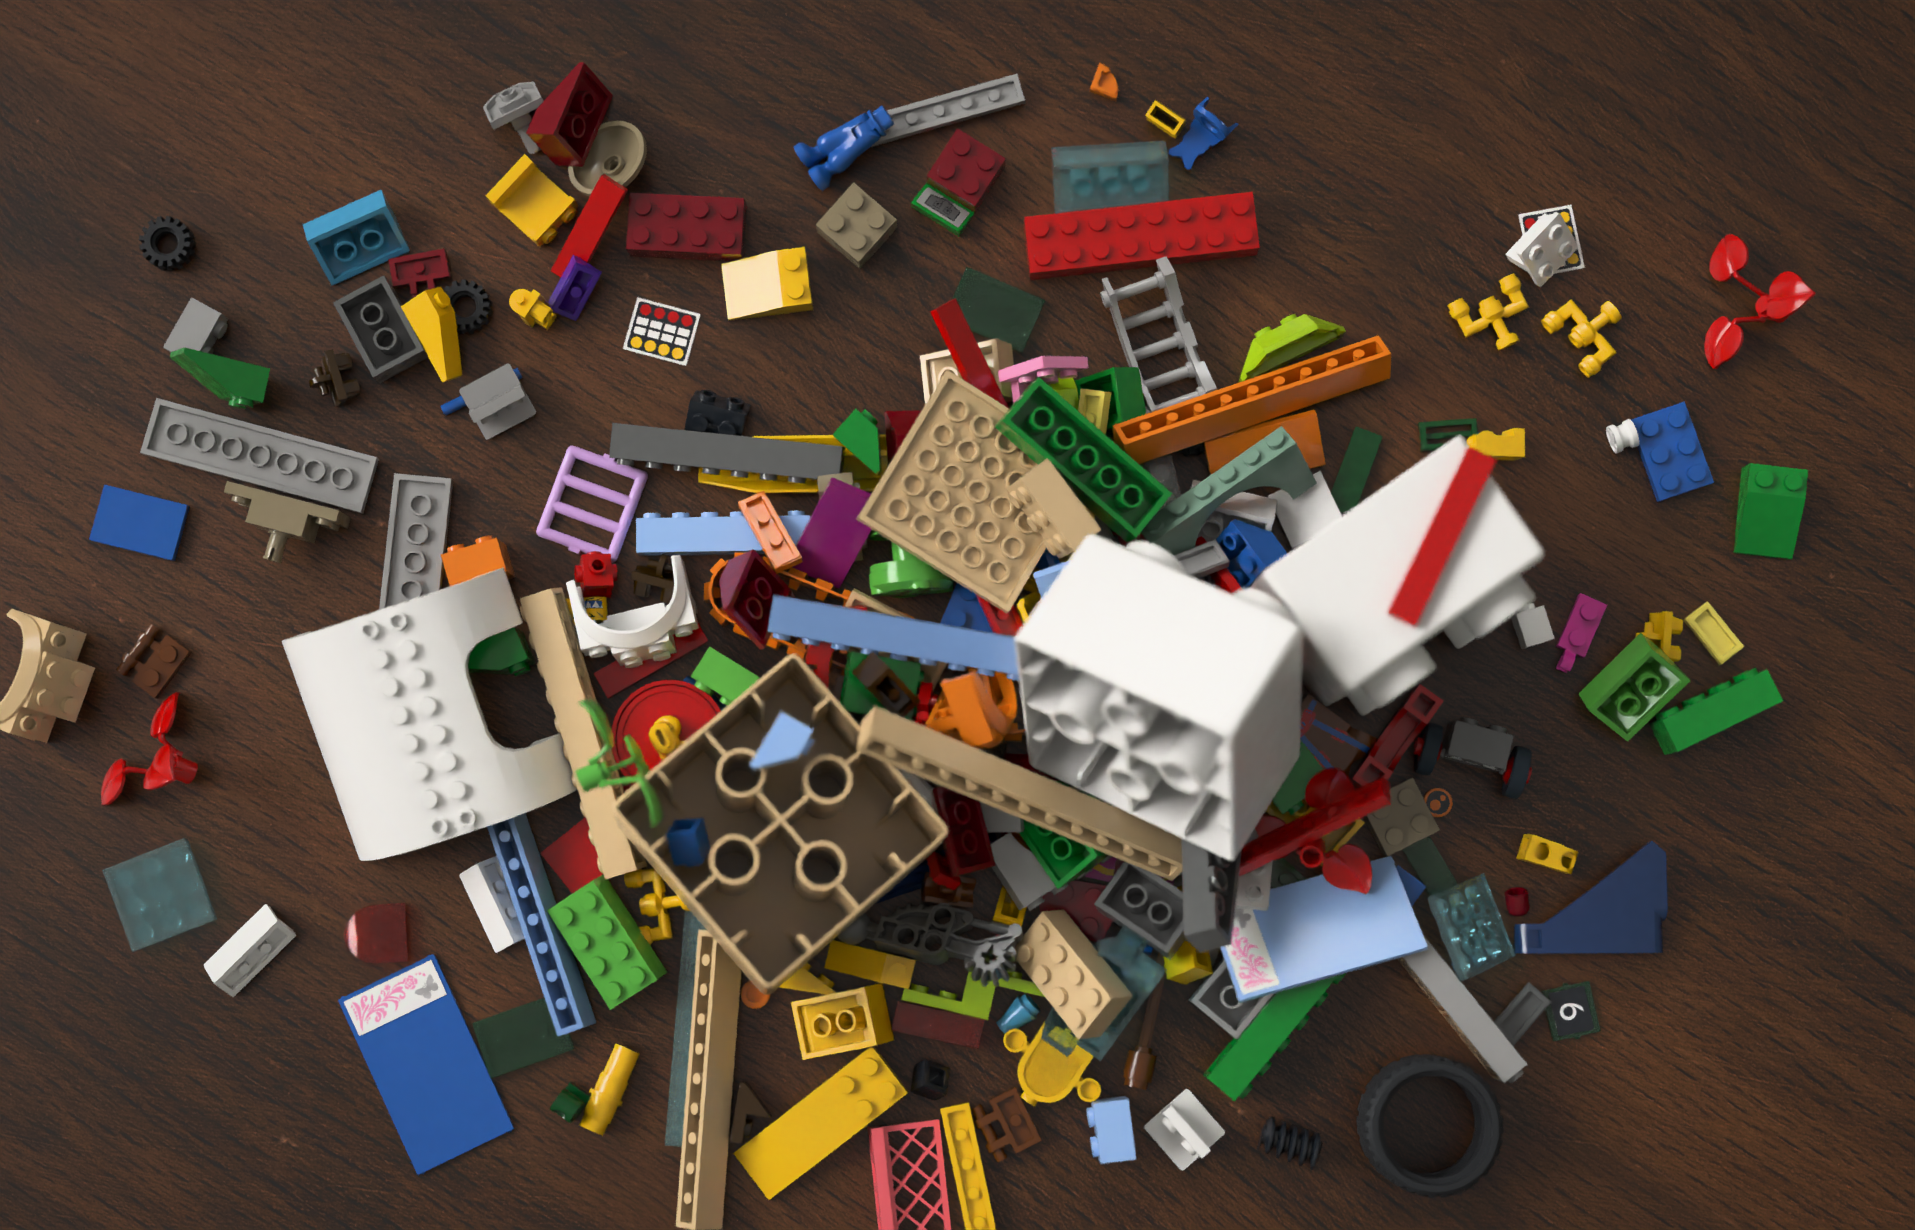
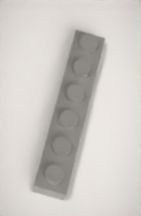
M1010 75L887 110L895 124L885 130L886 135L884 137L881 136L871 147L1025 104L1018 75Z

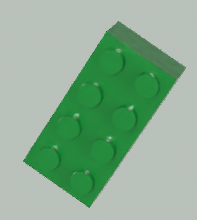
M1756 668L1744 671L1732 677L1734 680L1732 684L1730 680L1719 683L1707 689L1709 694L1707 696L1704 693L1692 696L1680 702L1682 705L1680 709L1678 706L1657 713L1655 715L1657 720L1649 723L1664 755L1679 752L1782 702L1783 699L1769 671L1766 669L1758 672Z

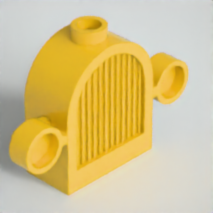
M1046 1021L1043 1022L1030 1043L1027 1041L1025 1033L1020 1029H1010L1005 1033L1003 1042L1006 1049L1013 1053L1023 1052L1018 1063L1017 1074L1019 1083L1024 1090L1020 1097L1034 1107L1038 1101L1044 1103L1056 1102L1067 1096L1073 1087L1077 1088L1079 1097L1085 1102H1093L1099 1098L1101 1094L1100 1084L1093 1078L1083 1079L1080 1077L1095 1055L1093 1052Z

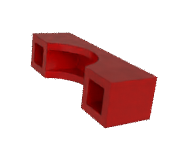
M1423 685L1415 686L1378 737L1376 743L1349 778L1350 781L1358 788H1361L1381 777H1385L1388 780L1403 754L1429 723L1444 701Z

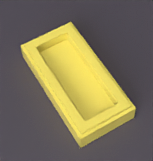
M1708 601L1683 619L1719 665L1725 663L1744 647Z

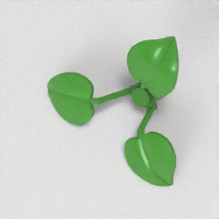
M590 699L579 702L578 704L582 705L591 715L605 743V747L595 757L588 759V765L576 770V776L582 789L587 793L599 786L602 789L610 785L638 782L642 786L648 802L651 827L656 826L663 819V809L653 787L645 778L650 769L643 760V754L638 744L631 735L625 737V742L632 758L609 767L605 760L600 762L599 760L614 747L613 734L609 722L598 703ZM632 763L636 764L639 771L637 776L608 780L613 777L612 772Z

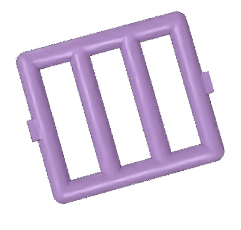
M569 446L538 524L537 535L569 547V551L579 555L581 552L587 554L593 551L611 554V563L615 562L618 559L647 482L648 474L632 466L618 465L617 461H615L616 459L609 458L608 454L604 453V456L576 446ZM575 459L634 479L635 481L629 496L570 475ZM565 486L624 506L619 523L560 502ZM555 512L615 533L609 550L550 529Z

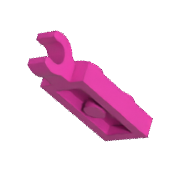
M1582 593L1578 594L1556 647L1564 650L1556 669L1564 673L1570 672L1576 656L1580 658L1586 656L1607 607L1606 604Z

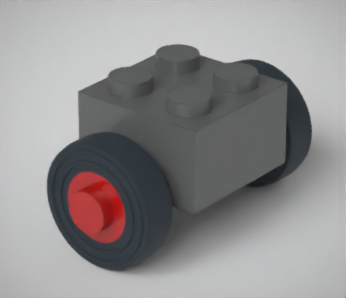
M1461 717V719H1456V721L1447 724L1443 743V727L1435 723L1429 722L1424 727L1421 737H1417L1413 754H1415L1414 772L1429 776L1439 758L1492 772H1499V774H1503L1502 795L1512 799L1520 797L1525 784H1528L1532 773V767H1530L1531 750L1515 746L1510 753L1514 735L1506 734L1507 729L1496 725L1480 727L1478 726L1479 721Z

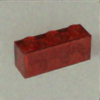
M899 1000L892 1031L978 1049L984 1019Z

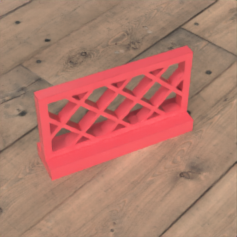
M939 1119L867 1127L878 1230H898V1226L905 1217L918 1226L916 1230H927L924 1226L934 1213L943 1219L944 1230H951ZM933 1126L934 1139L926 1148L914 1137L921 1128ZM907 1129H915L911 1135L905 1131ZM900 1130L908 1139L897 1151L889 1145L888 1132ZM911 1141L924 1150L915 1164L902 1155ZM934 1145H935L936 1155H935L933 1152L930 1151V1150L933 1148ZM890 1150L893 1153H895V1156L892 1158V1160L890 1156ZM927 1154L937 1160V1169L931 1177L918 1168ZM899 1157L911 1166V1169L901 1181L892 1174V1166ZM915 1170L927 1179V1182L918 1194L905 1185ZM937 1175L939 1178V1184L934 1181ZM893 1180H895L898 1183V1186L895 1188V1190ZM931 1183L940 1190L941 1196L934 1207L921 1198ZM902 1187L915 1196L905 1210L901 1209L895 1202V1196ZM918 1200L931 1209L921 1223L908 1214ZM940 1205H942V1214L937 1210ZM896 1209L902 1213L898 1220Z

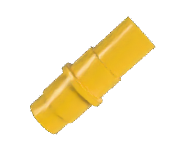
M615 1044L604 1071L601 1072L594 1089L591 1088L589 1091L592 1094L579 1124L581 1127L602 1136L604 1135L618 1105L622 1106L623 1102L621 1099L628 1085V1079L640 1055L639 1053Z

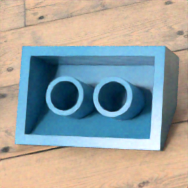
M382 190L303 224L307 242L331 286L380 265L390 258L398 257L410 251L397 219Z

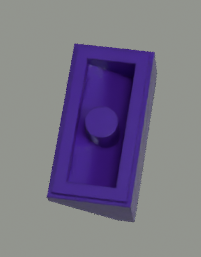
M573 255L549 299V307L552 308L553 312L576 321L602 274L601 271Z

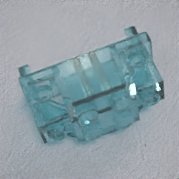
M1124 927L1115 938L1100 939L1093 946L1098 951V955L1102 956L1133 996L1100 1037L1079 1040L1052 1006L1042 1030L1041 1038L1067 1057H1069L1076 1045H1079L1101 1061L1166 972L1164 967L1143 953L1147 943Z

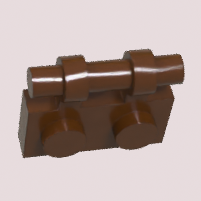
M150 623L147 629L141 631L136 637L138 641L130 652H125L121 657L122 662L116 670L124 676L132 668L137 670L138 673L132 682L152 697L158 699L192 651L167 634L159 643L154 638L160 629ZM150 647L154 652L144 664L138 659L146 648Z
M1016 1087L990 1099L989 1102L994 1111L988 1114L985 1113L981 1104L971 1109L976 1119L973 1122L977 1129H981L988 1143L985 1146L989 1153H993L997 1163L1007 1158L1003 1147L1011 1144L1016 1154L1042 1141ZM996 1120H999L1006 1134L1000 1138L997 1137L991 1125Z

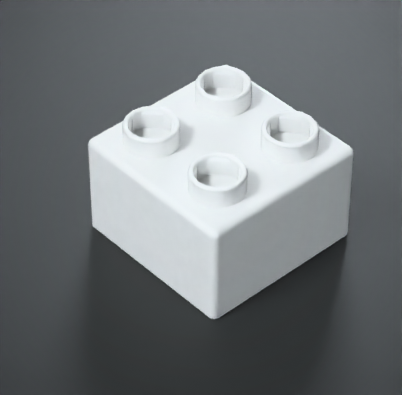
M1461 435L1448 442L1269 567L1249 588L1265 592L1277 599L1289 610L1294 617L1295 623L1301 626V681L1309 693L1324 706H1329L1347 696L1362 716L1375 708H1381L1435 670V663L1421 645L1426 640L1443 629L1454 646L1458 649L1462 648L1475 638L1484 636L1535 600V594L1520 574L1538 563L1544 556V550L1489 475L1416 627H1412L1386 614L1449 483L1469 446Z
M1088 535L1015 637L1029 763L1037 770L1226 860L1233 861L1300 755L1301 626L1295 623L1294 617L1281 602L1267 593L1255 589H1241L1233 595L1186 575L1185 569L1180 562L1168 551L1155 544L1145 541H1134L1123 547L1098 535Z

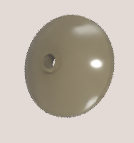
M610 121L601 124L584 166H568L569 178L574 187L582 194L590 197L600 176L606 174L622 186L627 187L637 177L646 159L647 145L643 134L636 126L625 121Z

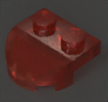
M405 903L370 905L358 909L347 921L344 929V941L348 951L360 961L369 964L408 961Z

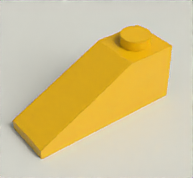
M441 286L425 290L402 305L401 308L443 383L462 376L456 316L450 303V298Z
M1182 886L1177 887V889L1182 891ZM1186 939L1171 960L1164 956V970L1169 980L1186 985L1213 974L1209 951L1199 953Z
M832 940L824 968L909 989L916 960Z

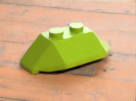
M1292 314L1280 321L1281 326L1271 330L1270 326L1259 330L1254 334L1256 338L1250 344L1238 383L1275 371L1342 338L1346 333L1344 327L1307 314L1299 317L1296 314Z

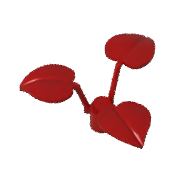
M1733 234L1726 235L1714 250L1710 260V273L1715 280L1720 282H1726L1733 276L1740 283L1759 295L1760 298L1755 304L1758 316L1734 318L1732 322L1729 318L1722 316L1711 324L1706 333L1704 349L1707 361L1713 369H1717L1720 365L1732 359L1740 350L1744 340V333L1738 325L1739 323H1764L1766 319L1782 323L1788 316L1798 311L1816 295L1798 274L1791 271L1783 272L1774 279L1770 285V295L1744 279L1738 271L1747 265L1749 252L1745 242Z
M177 691L165 699L153 716L150 735L153 738L158 737V740L164 746L157 751L152 765L148 769L125 767L126 760L119 759L115 761L106 772L102 783V806H108L118 798L125 783V775L129 773L145 774L143 787L146 790H155L176 780L185 784H190L193 781L198 770V764L183 758V752L177 750L165 738V734L169 732L175 719L180 692Z
M1336 767L1327 768L1319 771L1309 780L1305 790V799L1310 807L1320 808L1354 791L1355 788L1342 769ZM1263 815L1257 823L1255 830L1260 837L1286 823L1274 815ZM1319 838L1296 849V854L1299 855L1300 861L1307 867L1314 868L1323 862V875L1333 886L1368 894L1372 883V865L1368 855L1360 847L1353 844H1343L1337 852L1334 850L1325 852L1326 844L1322 838ZM1288 853V854H1286V855H1284V856H1282V857H1279V858H1277V859H1282V858L1288 856L1290 853Z

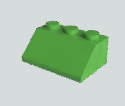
M1640 633L1579 693V696L1592 714L1628 742L1691 680L1657 645Z

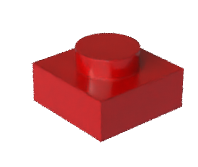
M933 852L926 858L930 877L936 884L944 885L952 890H955L961 884L960 876L951 877L945 856Z

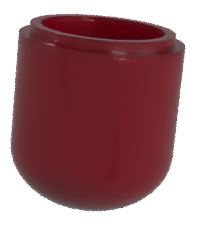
M1523 887L1508 889L1504 893L1507 912L1515 917L1527 914L1530 909L1528 890Z

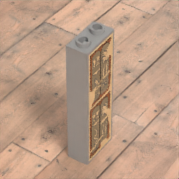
M1424 937L1427 942V950L1400 957L1397 960L1492 1078L1503 1083L1507 1080L1510 1083L1514 1082L1524 1073L1522 1068L1527 1063Z

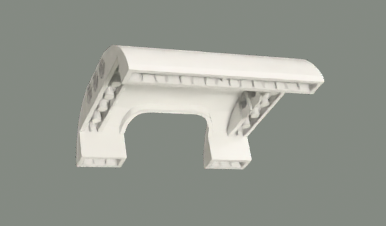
M504 567L362 616L282 640L359 860L361 861L377 860L406 853L524 814L577 790L572 783L571 775L573 772L570 762L566 760L563 753L564 742L561 734L534 741L529 747L512 749L503 747L494 741L488 731L469 676L468 659L478 642L523 623Z

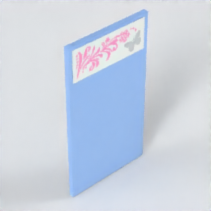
M1392 856L1370 861L1372 865V883L1368 894L1337 888L1330 884L1324 875L1270 889L1269 907L1266 911L1235 908L1231 945L1220 947L1239 1002H1245L1427 950V942L1423 937Z

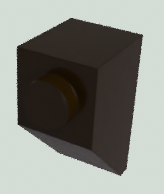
M874 652L852 671L853 675L889 712L904 718L920 702L890 667Z

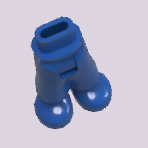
M882 105L873 112L868 110L867 113H863L840 127L821 135L817 139L815 147L800 142L793 146L802 163L809 168L808 173L821 191H824L829 187L833 174L845 171L864 151L875 144L881 136L884 137L886 135L885 130L895 123ZM828 157V160L824 164L818 165L823 159Z

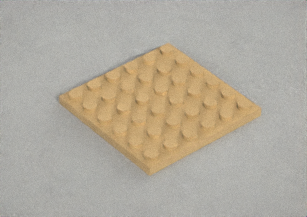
M946 370L856 520L998 609L1008 613L1046 549L1044 541L1046 540L1039 531L1035 532L1026 521L1027 515L1021 508L1013 505L1008 496L1010 493L1006 488L1038 464L994 427L1009 409L949 370Z

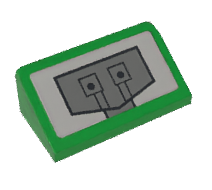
M928 183L923 186L911 202L913 209L960 237L975 212Z

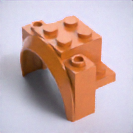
M967 666L969 674L950 680H942L941 686L943 689L925 725L926 728L966 743L976 749L993 748L1003 741L1005 733L1010 730L1017 715L1018 703L1015 686L1012 679L1006 678L1007 673L995 671V676L977 673L978 668Z

